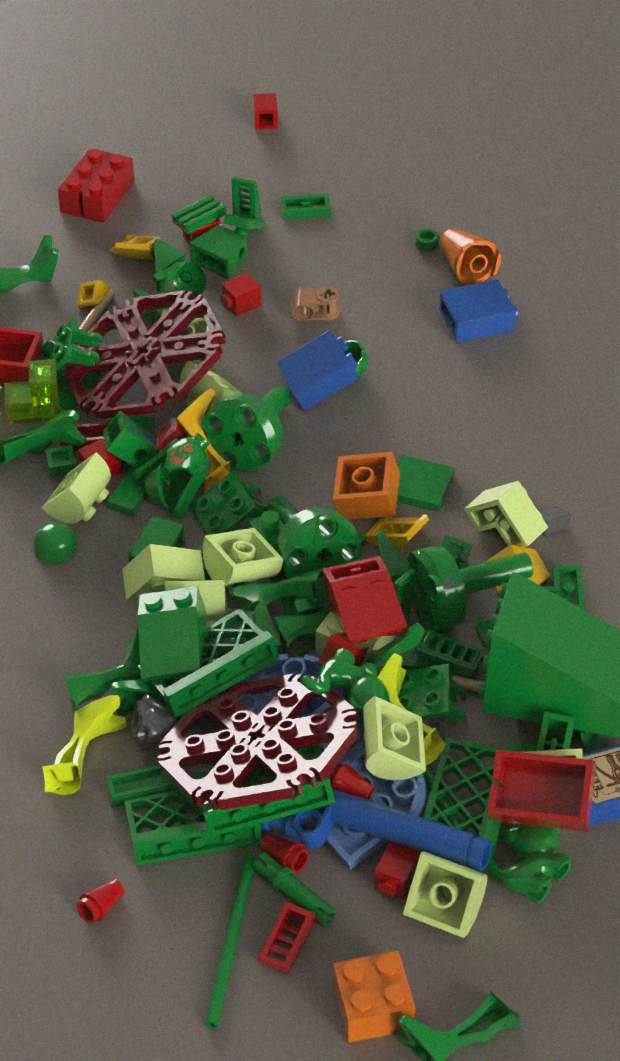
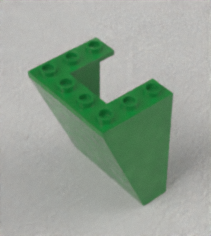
M512 572L509 583L503 582L496 611L493 613L491 626L487 631L485 648H490L489 656L485 655L482 666V674H487L486 682H481L479 699L484 700L482 712L542 723L546 710L576 717L574 730L620 738V630L526 577Z

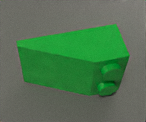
M198 586L140 595L138 633L142 683L185 677L202 668L207 612Z

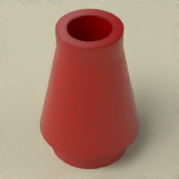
M338 762L328 775L333 789L369 800L375 790V786L367 782L347 763L341 764Z
M267 834L260 845L263 852H267L283 868L289 867L294 873L302 871L309 859V852L303 844L276 837L273 834Z
M112 879L108 883L82 894L76 904L81 918L90 924L95 921L101 922L118 899L124 895L125 891L122 884Z

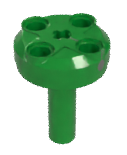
M275 386L262 399L248 393L231 394L219 400L203 417L202 427L205 436L213 449L226 462H230V472H256L266 467L276 457L283 441V429L278 416L292 402L291 393L287 388Z
M283 496L275 497L268 503L267 511L277 512L279 519L285 525L278 536L275 551L284 559L281 571L287 578L299 573L355 562L360 559L362 546L359 544L358 533L353 524L341 513L327 507H312L299 512Z
M430 546L411 551L408 554V570L411 568L416 570L411 607L416 610L419 618L427 628L437 633L454 629L456 626L463 624L467 612V594L501 586L503 582L509 583L512 572L526 578L533 576L532 561L526 552L462 569L458 568L453 556L443 546Z

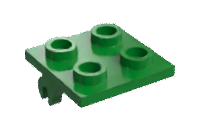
M74 318L66 325H62L58 329L56 336L52 340L48 339L42 347L41 353L43 358L38 367V372H40L38 384L43 386L66 362L95 366V360L99 361L100 359L97 352L85 351L71 344L97 348L98 342L102 343L103 337L99 333H89L76 328L77 320Z
M232 471L190 506L207 535L232 531L248 517L258 518L262 516L263 512L267 510L268 503H260L254 499L252 493L256 492L258 495L262 493L258 485H248L240 481L236 473Z
M449 663L406 672L399 692V701L407 711L421 716L422 720L441 717L453 726L457 725L456 719H460L463 725L467 722L466 713L458 710L451 702H457L456 695H460L462 700L465 701L467 691L465 688L459 687L450 677Z

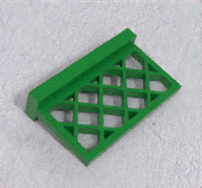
M239 608L205 628L204 640L210 637L217 639L215 644H204L203 652L212 653L209 659H203L202 668L185 677L150 681L148 683L167 703L172 715L177 718L280 659L273 636L268 631L263 632ZM238 621L242 623L241 629H228L229 626ZM224 638H237L235 644H223ZM245 638H253L243 644ZM219 653H227L217 659ZM167 682H176L170 685L169 687L165 688Z
M446 737V746L441 753L424 818L434 822L441 821L443 825L462 831L472 827L478 837L492 840L493 847L490 857L494 860L503 823L492 821L488 814L491 788L479 793L473 786V783L485 778L490 786L492 784L496 785L491 776L494 765L485 768L479 759L485 756L495 758L496 750L519 752L520 745L507 743L506 749ZM450 749L463 751L467 757L454 762L449 755ZM473 763L479 772L466 777L460 768ZM454 772L461 781L448 787L442 777ZM466 787L472 794V797L460 802L454 792ZM447 796L454 806L441 811L435 802ZM479 803L485 812L473 818L466 808ZM460 812L466 822L454 827L447 817Z
M319 744L293 748L301 756L315 753L310 760L317 759L322 754ZM258 764L239 788L262 785L256 782L262 775L270 778L265 784L271 783L275 779ZM211 770L197 773V780L206 777ZM329 776L323 782L316 778L317 786L315 788L311 784L301 785L303 794L297 795L294 793L295 798L220 810V808L214 810L211 807L210 801H206L202 806L210 837L336 803Z
M180 790L124 799L136 866L261 845L262 842L260 824L210 837L206 822H202L205 819L202 807L198 806L197 801L193 804ZM171 802L181 804L175 811L165 807ZM141 807L150 809L144 816L132 811V809ZM188 808L199 812L193 819L183 815ZM158 813L168 817L162 824L152 820ZM176 821L184 824L182 826L171 827ZM144 827H147V828H150V829L153 830V831H148V832L139 833Z

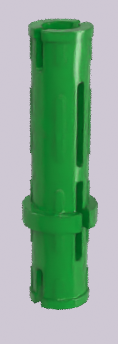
M262 852L258 856L267 866H264L255 859L252 868L272 882V887L277 892L283 891L303 909L315 913L316 920L322 926L326 927L332 923L323 912L335 919L338 913L337 909L333 908L294 877V872L289 867L283 868L267 852Z

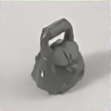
M147 693L141 700L136 701L131 714L130 727L132 736L136 742L144 746L147 744H159L184 714L175 718L170 712L168 705ZM197 719L183 735L184 737L201 734Z

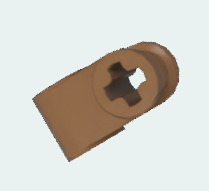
M332 286L317 288L301 287L295 289L291 294L292 317L302 322L336 319L340 315V308L337 305V300L339 299L338 290Z

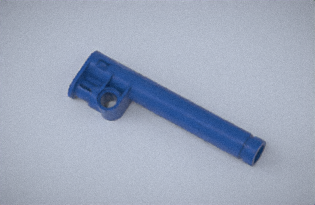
M333 788L332 791L336 803L260 824L262 830L269 831L274 828L283 831L286 836L299 840L305 848L317 849L326 842L336 823L420 852H428L463 866L468 865L469 868L481 872L484 871L489 862L493 847L492 840L476 837L474 834ZM309 827H315L313 830L305 831Z

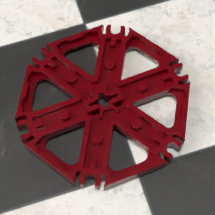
M185 290L132 298L134 305H131L130 301L126 300V307L124 309L118 310L116 306L112 308L114 315H111L108 310L88 332L99 333L104 337L110 330L117 329L124 343L97 348L75 344L74 347L82 350L97 352L100 356L99 361L95 360V366L78 363H66L64 365L66 368L64 369L82 411H85L86 414L92 411L95 418L107 419L114 418L119 411L127 416L157 413L155 405H158L160 410H164L163 404L165 401L171 399L174 404L178 403L176 394H179L182 400L221 358L220 354H223V350L220 344L226 343V336L205 297L203 298L199 294L195 298L193 292ZM169 308L148 331L142 319L144 313L150 310ZM197 318H203L210 329L206 333L179 336ZM201 361V364L181 384L172 381L165 364ZM110 371L91 392L86 393L82 384V379L86 375ZM141 378L148 392L147 401L142 404L116 406L117 401Z
M289 674L234 684L217 694L218 697L210 698L204 704L201 703L184 714L161 740L159 745L161 755H158V763L162 773L193 804L197 801L200 807L208 800L212 809L220 808V810L295 798L294 793L297 795L303 794L301 785L311 784L315 788L317 786L316 778L323 782L358 738L356 710L331 688L325 694H316L308 690L301 684L302 676L300 674L296 676ZM279 689L258 716L238 699L245 694L254 695ZM319 696L333 707L330 712L325 714L317 713L312 716L297 718L310 701ZM200 716L211 718L222 729L216 733L191 735L189 737L183 736ZM331 742L324 752L314 760H305L293 749ZM219 761L206 777L198 780L192 779L182 769V767ZM258 764L275 779V781L268 784L239 788Z

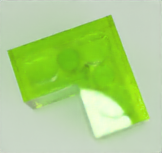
M56 359L29 361V381L4 383L7 424L46 422L61 413Z

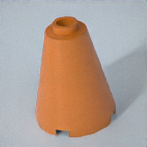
M449 229L442 235L440 240L441 248L457 279L465 286L482 283L490 276H495L501 264V254L492 241L458 229Z

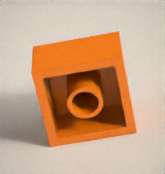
M393 452L338 456L333 502L337 512L344 515L348 520L395 516L400 471Z
M399 950L333 963V988L348 1043L398 1033L401 1029L398 1021L403 1015L415 1019L416 1007Z

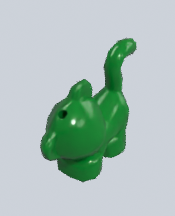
M344 648L339 649L335 656L330 658L321 667L318 681L308 675L301 678V684L316 694L328 693L330 687L348 693V703L362 716L364 705L375 696L392 703L386 686L382 680L377 678L380 674L378 666L369 662L365 663L364 666H355V656Z
M520 825L519 827H510L504 830L503 838L507 844L513 846L517 856L522 861L503 869L490 857L486 868L494 878L501 881L509 890L524 895L539 904L551 891L550 878L559 882L563 880L570 871L572 862L563 852L554 854L559 847L558 835L561 829Z

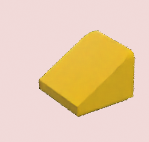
M101 280L80 283L77 307L99 305L109 291L110 286Z

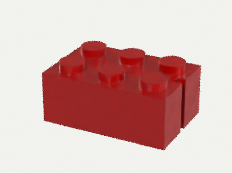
M89 148L58 188L60 212L80 217L82 215L80 195H82L84 218L104 223L134 183L133 158Z
M0 327L1 387L31 390L38 374L39 364L43 358L41 353L43 347L42 332Z
M496 750L492 777L496 785H491L488 808L491 820L502 823L589 832L596 776L594 761Z

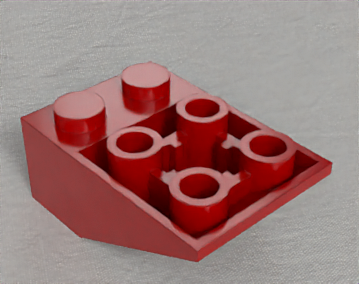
M380 556L323 568L326 599L349 644L354 642L362 643L381 636H393L398 632L408 630L389 571Z

